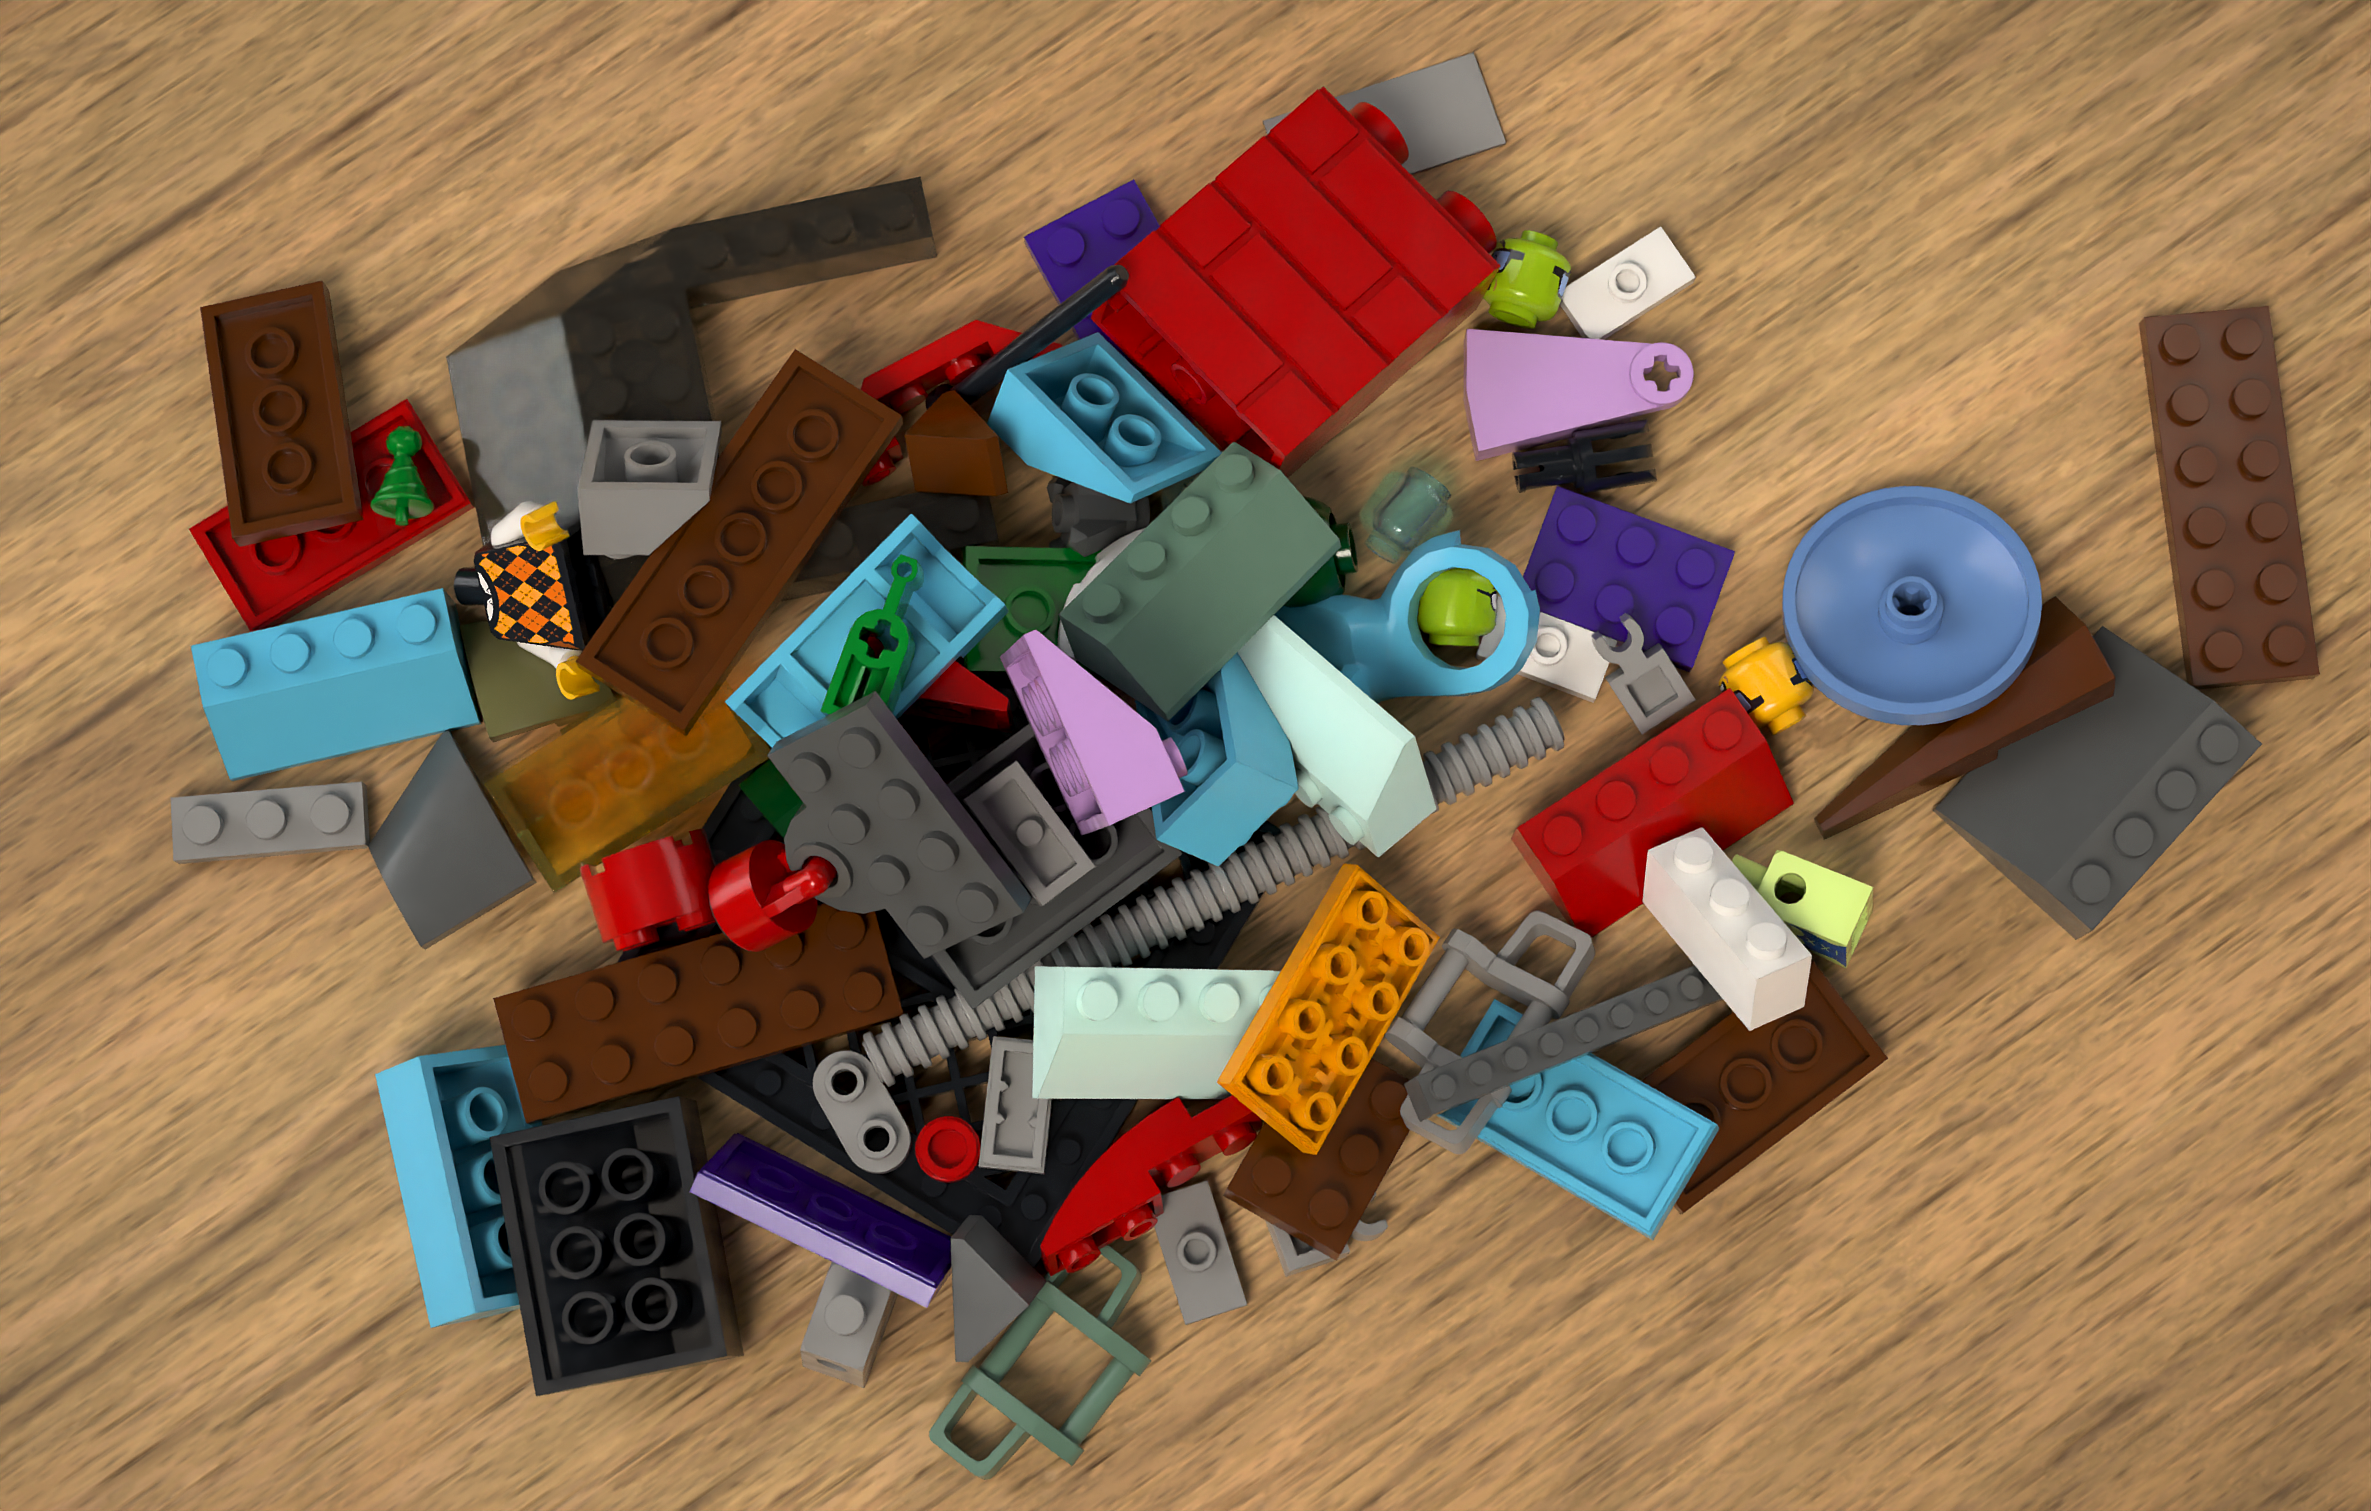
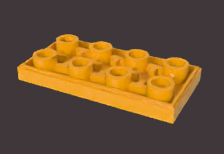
M1343 863L1217 1083L1301 1152L1317 1155L1440 937L1360 866Z

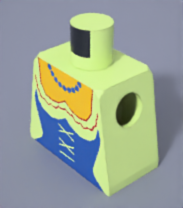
M1780 850L1775 852L1769 867L1736 854L1732 859L1733 864L1805 948L1822 958L1847 968L1873 912V887ZM1790 892L1802 896L1801 900L1792 904H1786L1778 900L1783 894Z

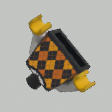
M524 501L492 528L491 541L475 552V567H463L457 571L454 579L456 598L464 606L484 605L490 632L497 639L517 642L519 647L552 664L556 668L558 686L567 699L573 700L599 692L600 684H597L591 675L578 668L576 663L579 655L610 613L598 555H583L580 513L556 519L554 513L559 511L557 502L553 501L544 506L534 501Z

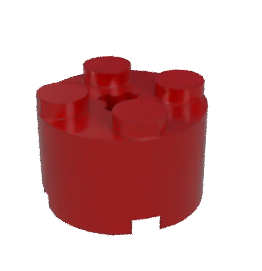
M704 828L689 831L693 844L684 846L682 839L675 841L672 835L601 858L605 869L604 872L598 873L596 866L586 864L579 868L603 943L614 942L616 951L622 950L625 952L659 941L657 928L677 922L679 931L684 930L685 932L716 923L708 898L709 878L716 864Z

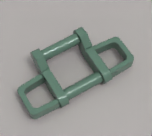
M1109 1245L1099 1249L1101 1255L1121 1270L1122 1277L1097 1318L1058 1289L1070 1273H1067L1064 1269L1051 1277L1047 1272L1043 1277L1047 1282L1034 1300L1018 1315L980 1367L977 1368L972 1365L961 1380L963 1384L929 1431L930 1440L975 1476L983 1480L994 1477L1030 1436H1033L1073 1466L1084 1452V1449L1080 1447L1081 1443L1132 1375L1136 1373L1138 1376H1141L1150 1364L1151 1360L1111 1330L1139 1285L1142 1274L1133 1263ZM1054 1311L1113 1356V1359L1059 1430L999 1385ZM977 1394L1017 1424L990 1455L981 1461H976L954 1444L951 1439L953 1428Z

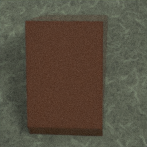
M955 390L943 393L904 434L915 491L996 497L1008 493L998 435Z

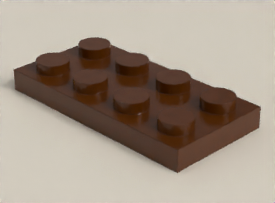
M317 281L200 307L232 539L241 547L364 520L330 292L324 282Z
M1811 960L1803 1008L1751 1031L1732 1012L1641 1081L1711 1120L1719 1127V1131L1674 1205L1680 1215L1888 1059L1813 960Z

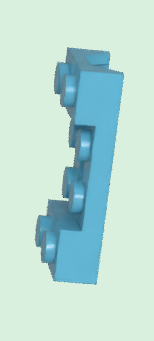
M911 513L758 667L725 703L772 748L777 741L826 717L820 710L849 631L855 620L865 612L883 609L894 579L891 574V566L901 554L916 559L923 568L924 582L920 589L913 592L903 618V622L913 634L915 652L893 712L896 719L959 656L964 658L1009 612L1006 605L961 565ZM911 571L907 572L904 577H908ZM886 628L881 637L870 635V637L882 642L884 650L895 651L898 643L890 635V628Z

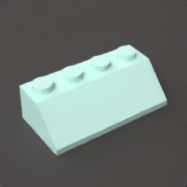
M1273 615L1238 651V654L1290 741L1299 787L1295 794L1308 807L1312 808L1318 804L1329 813V820L1333 827L1348 843L1354 845L1360 841L1373 854L1380 857L1436 810L1416 738Z
M1035 966L1032 1098L1175 1099L1179 1097L1180 1099H1225L1232 1094L1218 1084L1217 1080L1281 971Z

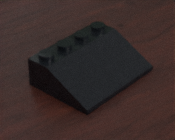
M677 1096L490 1137L536 1396L617 1382L744 1356L717 1207L715 1204L690 1192L697 1173L708 1162L697 1100Z

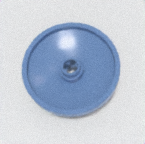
M1922 486L1891 487L1862 494L1838 505L1817 521L1805 534L1793 553L1784 579L1782 601L1783 625L1788 645L1791 647L1806 677L1819 691L1839 706L1857 715L1888 724H1937L1960 718L1986 706L2010 687L2021 674L2033 652L2039 633L2042 591L2035 563L2027 547L2008 523L1996 513L1968 497L1947 490Z

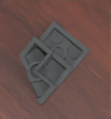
M449 730L439 737L368 845L394 901L420 947L425 950L537 883L508 835L507 828L480 785L479 778Z

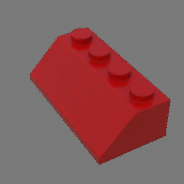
M1729 688L1517 827L1511 840L1568 924L1587 933L1592 938L1644 904L1642 899L1649 849L1703 827L1721 850L1724 851L1791 807L1794 802L1767 740L1731 688Z

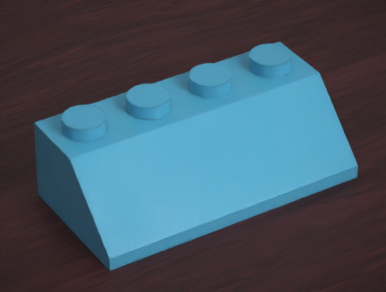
M441 588L192 645L191 650L203 709L229 779L236 781L445 733L447 730L453 731L481 724L472 677L459 627L458 611L454 600Z
M506 1045L418 1056L375 1074L430 1328L482 1319L520 1309L490 1137L543 1125L542 1122L529 1125L525 1121Z

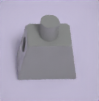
M832 1262L801 1345L802 1366L865 1388L898 1294Z

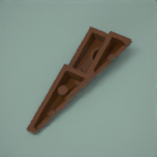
M2056 596L2046 601L2042 605L2039 633L2033 652L2021 674L2011 686L1989 704L1968 715L1937 724L1913 725L1814 818L1823 839L1834 836L1997 759L1999 749L2113 697L2116 677L2086 624Z

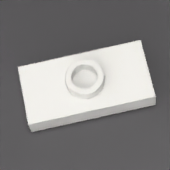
M1659 227L1566 286L1560 306L1582 338L1605 340L1693 284L1696 276L1662 227Z
M1500 596L1497 599L1495 629L1483 636L1475 656L1476 659L1481 661L1486 660L1495 652L1504 636L1506 613ZM1540 612L1537 643L1525 665L1517 674L1594 703L1609 662L1600 656L1592 643L1591 635L1595 632ZM1601 635L1607 642V645L1616 646L1617 640Z

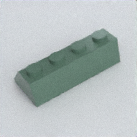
M1233 442L1059 613V617L1077 661L1166 721H1169L1341 548V543L1335 533L1281 470L1236 442Z

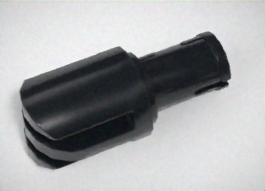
M1648 419L1573 431L1572 438H1568L1567 445L1521 453L1519 451L1512 452L1513 470L1535 466L1540 468L1539 472L1514 476L1518 492L1522 493L1530 489L1573 483L1574 487L1580 488L1584 494L1657 482L1656 469L1639 472L1630 471L1602 478L1596 477L1595 466L1653 457L1652 444L1593 453L1591 441L1618 439L1628 435L1649 432Z

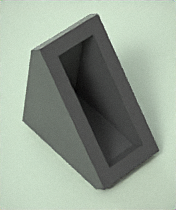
M969 1215L950 1238L955 1362H969L1031 1304L1047 1282L980 1215Z

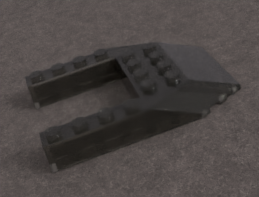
M921 177L672 228L560 270L446 356L483 546L491 541L492 528L521 502L534 501L545 506L555 501L559 507V511L554 513L556 519L580 513L578 484L593 420L716 421L693 308L936 258L937 252ZM720 441V445H719V451H718V457H717V459L719 458V456H720V455L722 454V452H723L722 446H721V441ZM917 492L844 508L780 602L836 590L911 513L960 564L963 563L965 546L1000 547L989 496ZM598 555L610 611L650 555H634L624 559H613L605 555Z

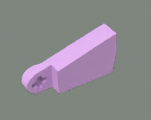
M1467 329L1464 338L1463 401L1475 461L1572 438L1573 431L1630 422L1632 417L1672 408L1686 397L1692 385L1694 376L1692 363L1682 349L1673 344L1663 342L1650 344ZM1656 361L1664 362L1665 370L1676 372L1678 378L1670 381L1667 391L1664 392L1657 391L1655 381H1645L1643 374L1651 372Z

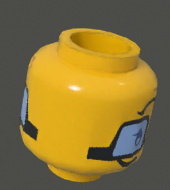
M1765 636L1746 645L1723 661L1727 670L1719 679V687L1722 693L1731 688L1758 729L1768 726L1774 736L1806 717L1801 706L1811 698L1814 687L1804 674L1791 647L1787 643L1775 642L1770 644Z

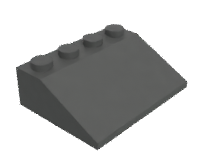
M2103 626L2092 637L2116 677L2114 696L1999 749L1996 760L1968 772L1933 810L2075 940L2095 929L2262 745L2260 741L2214 700Z
M1029 723L946 785L1032 899L1024 913L935 953L931 957L973 1010L1183 853L1177 848L1156 840L1153 814L1149 808L1110 826L1080 836ZM1015 761H1018L1095 865L1093 869L1043 906L1038 904L963 803L965 798Z

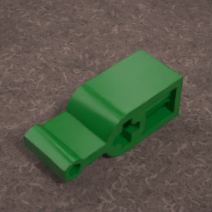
M901 554L892 563L891 574L894 579L883 609L865 612L852 625L820 710L825 716L875 691L893 714L915 652L913 634L903 622V618L913 592L920 589L924 582L923 568L916 559ZM911 571L908 577H904L907 572ZM890 628V635L898 643L895 651L883 650L879 659H876L875 652L867 644V640L870 635L881 637L885 629Z

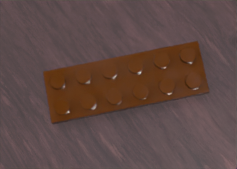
M2269 306L2144 317L2139 323L2186 681L2199 690L2314 679L2320 675Z
M795 349L717 459L710 501L650 554L577 658L578 668L687 736L903 425L902 415Z
M828 904L817 906L815 920L807 930L760 952L745 950L732 942L724 933H720L493 998L525 1121L529 1125L895 1021L904 1014L876 911L865 914L841 911Z

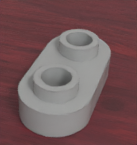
M853 1051L835 1052L823 1059L814 1073V1094L851 1160L862 1170L873 1174L889 1173L900 1167L907 1159L911 1150V1132L886 1086L879 1079L872 1063L863 1055ZM844 1071L852 1072L857 1077V1087L848 1095L836 1093L833 1086L835 1077ZM874 1128H883L889 1133V1144L880 1152L870 1151L865 1143L866 1135Z

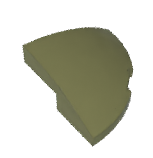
M488 621L473 622L459 626L489 739L493 743L553 723L561 727L619 708L611 688L592 677L593 680L600 684L599 692L573 700L567 699L558 686L556 668L552 664L519 647L517 642L497 639L490 632Z

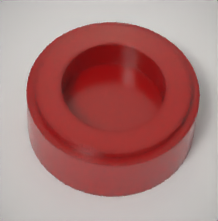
M952 1116L936 1118L926 1124L917 1137L915 1154L918 1164L929 1177L943 1183L961 1181L971 1175L979 1164L980 1139L973 1127L960 1118Z

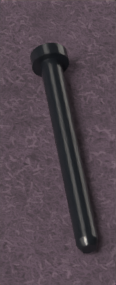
M1121 265L1107 267L955 386L941 384L931 391L925 400L926 409L928 410L943 393L955 390L969 406L1004 380L1007 369L1032 359L1126 287L1129 279L1128 271Z

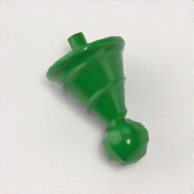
M398 426L388 435L386 440L387 449L390 454L394 455V461L389 471L385 474L384 481L379 491L375 494V498L371 500L370 507L377 514L394 518L396 525L405 526L408 525V519L424 517L433 512L434 503L429 499L426 487L423 485L418 474V468L412 460V457L421 449V436L418 431L413 430L410 426Z

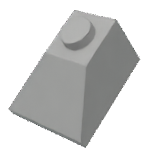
M593 420L578 484L583 555H605L613 559H624L634 555H650L710 501L722 434L721 421Z

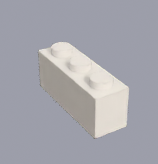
M1703 827L1649 849L1642 902L1747 1029L1751 1031L1803 1008L1812 960L1811 953Z

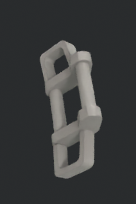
M1540 910L1531 912L1497 955L1473 936L1454 928L1442 944V948L1445 951L1402 1017H1394L1384 1037L1422 1068L1419 1075L1463 1058L1438 1045L1436 1041L1423 1031L1464 969L1468 970L1487 986L1528 1006L1507 1040L1544 1026L1552 1018L1560 1019L1570 1003V996L1595 956L1592 939L1587 933ZM1541 935L1550 936L1575 949L1554 986L1515 966L1533 941ZM1508 1086L1478 1098L1479 1100L1462 1124L1455 1130H1447L1428 1119L1420 1122L1409 1095H1407L1401 1106L1400 1114L1409 1130L1454 1154H1463L1470 1148L1497 1108L1503 1106L1512 1089Z

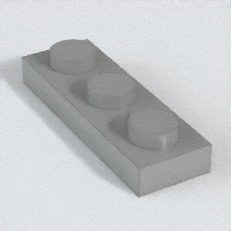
M363 782L170 798L173 861L178 864L369 848L368 845L370 844L367 785Z

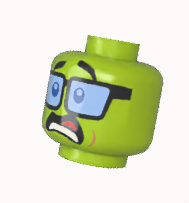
M1525 230L1522 232L1520 239L1507 238L1497 242L1492 257L1501 267L1483 297L1490 305L1488 313L1491 316L1507 324L1526 329H1533L1537 322L1554 318L1571 273L1570 263L1563 255L1556 251L1558 242L1555 239L1539 232Z

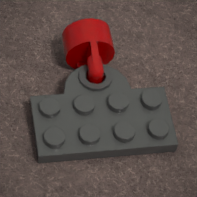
M876 691L775 743L767 756L803 801L790 822L784 838L785 844L774 840L762 841L720 862L712 870L708 885L710 908L719 928L736 945L752 952L763 951L807 930L815 920L817 900L841 911L862 914L886 909L925 959L1024 913L1032 899Z

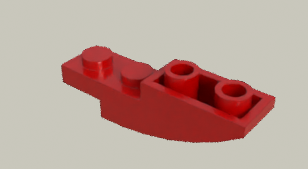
M1233 1095L1192 1118L1179 1097L1148 1115L1121 1136L1093 1163L1071 1190L1056 1213L1040 1245L1044 1266L1052 1277L1064 1269L1067 1273L1077 1272L1093 1263L1100 1256L1101 1251L1099 1249L1120 1237L1125 1241H1130L1148 1232L1156 1225L1158 1221L1156 1217L1164 1213L1161 1191L1158 1187L1165 1183L1168 1187L1181 1185L1199 1172L1201 1169L1200 1164L1220 1152L1225 1156H1229L1245 1149L1257 1137L1256 1132L1261 1130L1262 1119Z

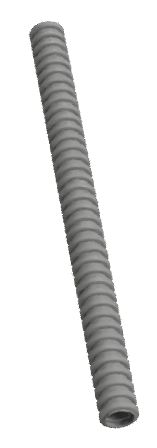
M1536 697L1530 701V708L1525 710L1522 706H1518L1513 709L1512 717L1507 719L1504 715H1500L1495 718L1494 726L1489 728L1486 724H1482L1477 727L1478 734L1471 737L1469 733H1464L1459 736L1460 743L1453 746L1451 742H1446L1441 745L1442 752L1436 755L1433 751L1424 753L1423 765L1436 805V810L1433 813L1439 811L1438 804L1443 801L1448 805L1457 802L1456 795L1461 792L1466 796L1475 792L1474 786L1479 783L1484 787L1491 785L1492 777L1497 774L1501 778L1509 776L1510 768L1515 765L1519 769L1527 767L1528 759L1533 756L1537 760L1545 758L1546 750L1551 747L1554 751L1563 749L1564 733L1549 704L1540 697ZM1321 806L1316 807L1317 815L1309 818L1304 813L1298 816L1299 824L1291 827L1286 822L1280 825L1281 833L1273 836L1268 831L1262 834L1263 842L1257 845L1253 841H1248L1244 844L1245 851L1239 854L1234 851L1221 865L1216 866L1208 862L1209 869L1201 872L1198 868L1190 870L1191 878L1183 881L1180 877L1172 879L1173 887L1164 890L1162 886L1154 888L1155 896L1146 899L1144 895L1136 897L1137 905L1128 908L1126 904L1118 906L1119 914L1111 918L1107 913L1100 915L1101 923L1093 927L1090 923L1082 928L1083 932L1071 936L973 1010L955 988V996L946 1000L945 996L941 995L936 998L937 1005L928 1009L927 1005L923 1004L918 1007L919 1014L910 1018L905 1013L899 1016L901 1023L892 1027L887 1022L881 1025L883 1032L875 1036L870 1031L863 1034L864 1041L862 1044L879 1079L890 1087L896 1083L895 1076L904 1073L908 1078L914 1075L913 1067L922 1063L924 1068L932 1066L931 1058L940 1054L942 1059H946L951 1056L949 1049L958 1045L963 1050L969 1047L967 1040L977 1036L978 1040L981 1041L987 1038L985 1031L995 1027L999 1032L1005 1029L1003 1022L1013 1018L1017 1023L1023 1020L1022 1013L1029 1009L1034 1013L1035 966L1113 968L1122 963L1127 968L1132 965V957L1140 954L1145 959L1151 955L1150 948L1158 945L1163 950L1169 946L1168 939L1176 936L1181 941L1187 937L1186 930L1194 927L1196 931H1200L1205 928L1204 921L1212 918L1214 922H1218L1223 919L1222 912L1230 909L1231 912L1236 913L1241 910L1240 903L1248 900L1249 903L1254 904L1259 901L1258 894L1266 891L1267 894L1272 895L1277 892L1276 885L1284 882L1285 885L1290 886L1295 883L1294 876L1302 873L1303 876L1308 877L1313 874L1312 867L1320 864L1321 867L1326 868L1331 865V857L1338 855L1339 858L1344 859L1349 856V848L1356 846L1357 849L1362 850L1366 846L1360 841L1352 845L1343 839L1330 822L1329 813Z

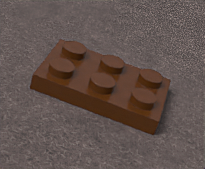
M1371 1058L1317 1155L1301 1152L1265 1122L1223 1196L1337 1261L1410 1131L1400 1114L1401 1106L1408 1095L1404 1083L1410 1079Z

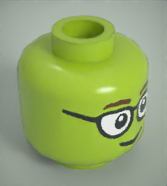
M1454 568L1444 571L1428 584L1419 601L1417 617L1419 630L1429 633L1428 643L1479 646V636H1485L1495 629L1498 591L1489 579L1474 570Z

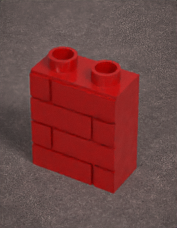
M1323 86L1274 126L1265 137L1260 138L1217 175L1214 181L1208 183L1167 218L1157 230H1153L1114 264L1121 265L1128 271L1129 279L1127 285L1094 310L1091 319L1221 452L1231 443L1236 442L1281 470L1289 478L1477 310L1501 267L1490 255L1496 248L1497 240L1494 230L1485 215L1468 198L1455 191H1446L1435 200L1402 166L1409 157L1408 147L1401 132L1386 114L1366 102H1359L1351 110L1347 111Z

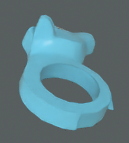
M1460 530L1434 536L1414 548L1393 574L1383 594L1378 599L1371 600L1342 594L1331 596L1316 604L1303 607L1282 606L1274 615L1378 704L1385 700L1407 696L1464 697L1491 691L1508 682L1523 668L1537 643L1540 607L1536 590L1531 591L1516 565L1490 548L1461 544ZM1454 568L1471 569L1489 579L1501 595L1506 613L1504 636L1495 652L1481 664L1470 668L1450 666L1435 657L1423 642L1417 622L1419 601L1428 584L1442 572Z

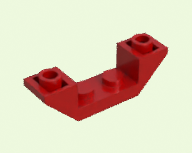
M974 320L863 379L860 390L899 414L906 412L926 400V397H928L927 390L946 380H949L952 385L959 383L983 364L982 361L994 356L1022 333ZM1053 342L1032 359L1063 346ZM895 436L863 481V486L873 485L885 479L896 470L894 463L903 459L900 444Z

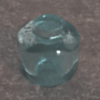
M1410 467L1407 472L1395 470L1387 473L1359 513L1360 522L1369 534L1365 541L1366 546L1382 559L1396 564L1400 557L1406 559L1414 548L1434 536L1444 534L1454 518L1452 508L1447 502L1451 497L1448 489L1434 477L1415 467Z

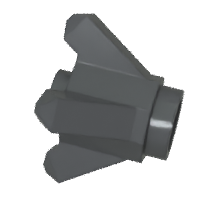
M1058 476L1048 483L1047 491L1050 502L1053 503L1052 525L1055 532L1061 533L1059 538L1049 543V548H1071L1078 554L1086 557L1105 549L1119 538L1146 528L1149 525L1150 506L1148 496L1130 504Z

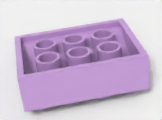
M1034 630L1023 635L1000 656L1080 836L1110 826L1185 792L1179 778L1187 775V769L1173 739L1170 737L1162 741L1157 729L1039 631Z

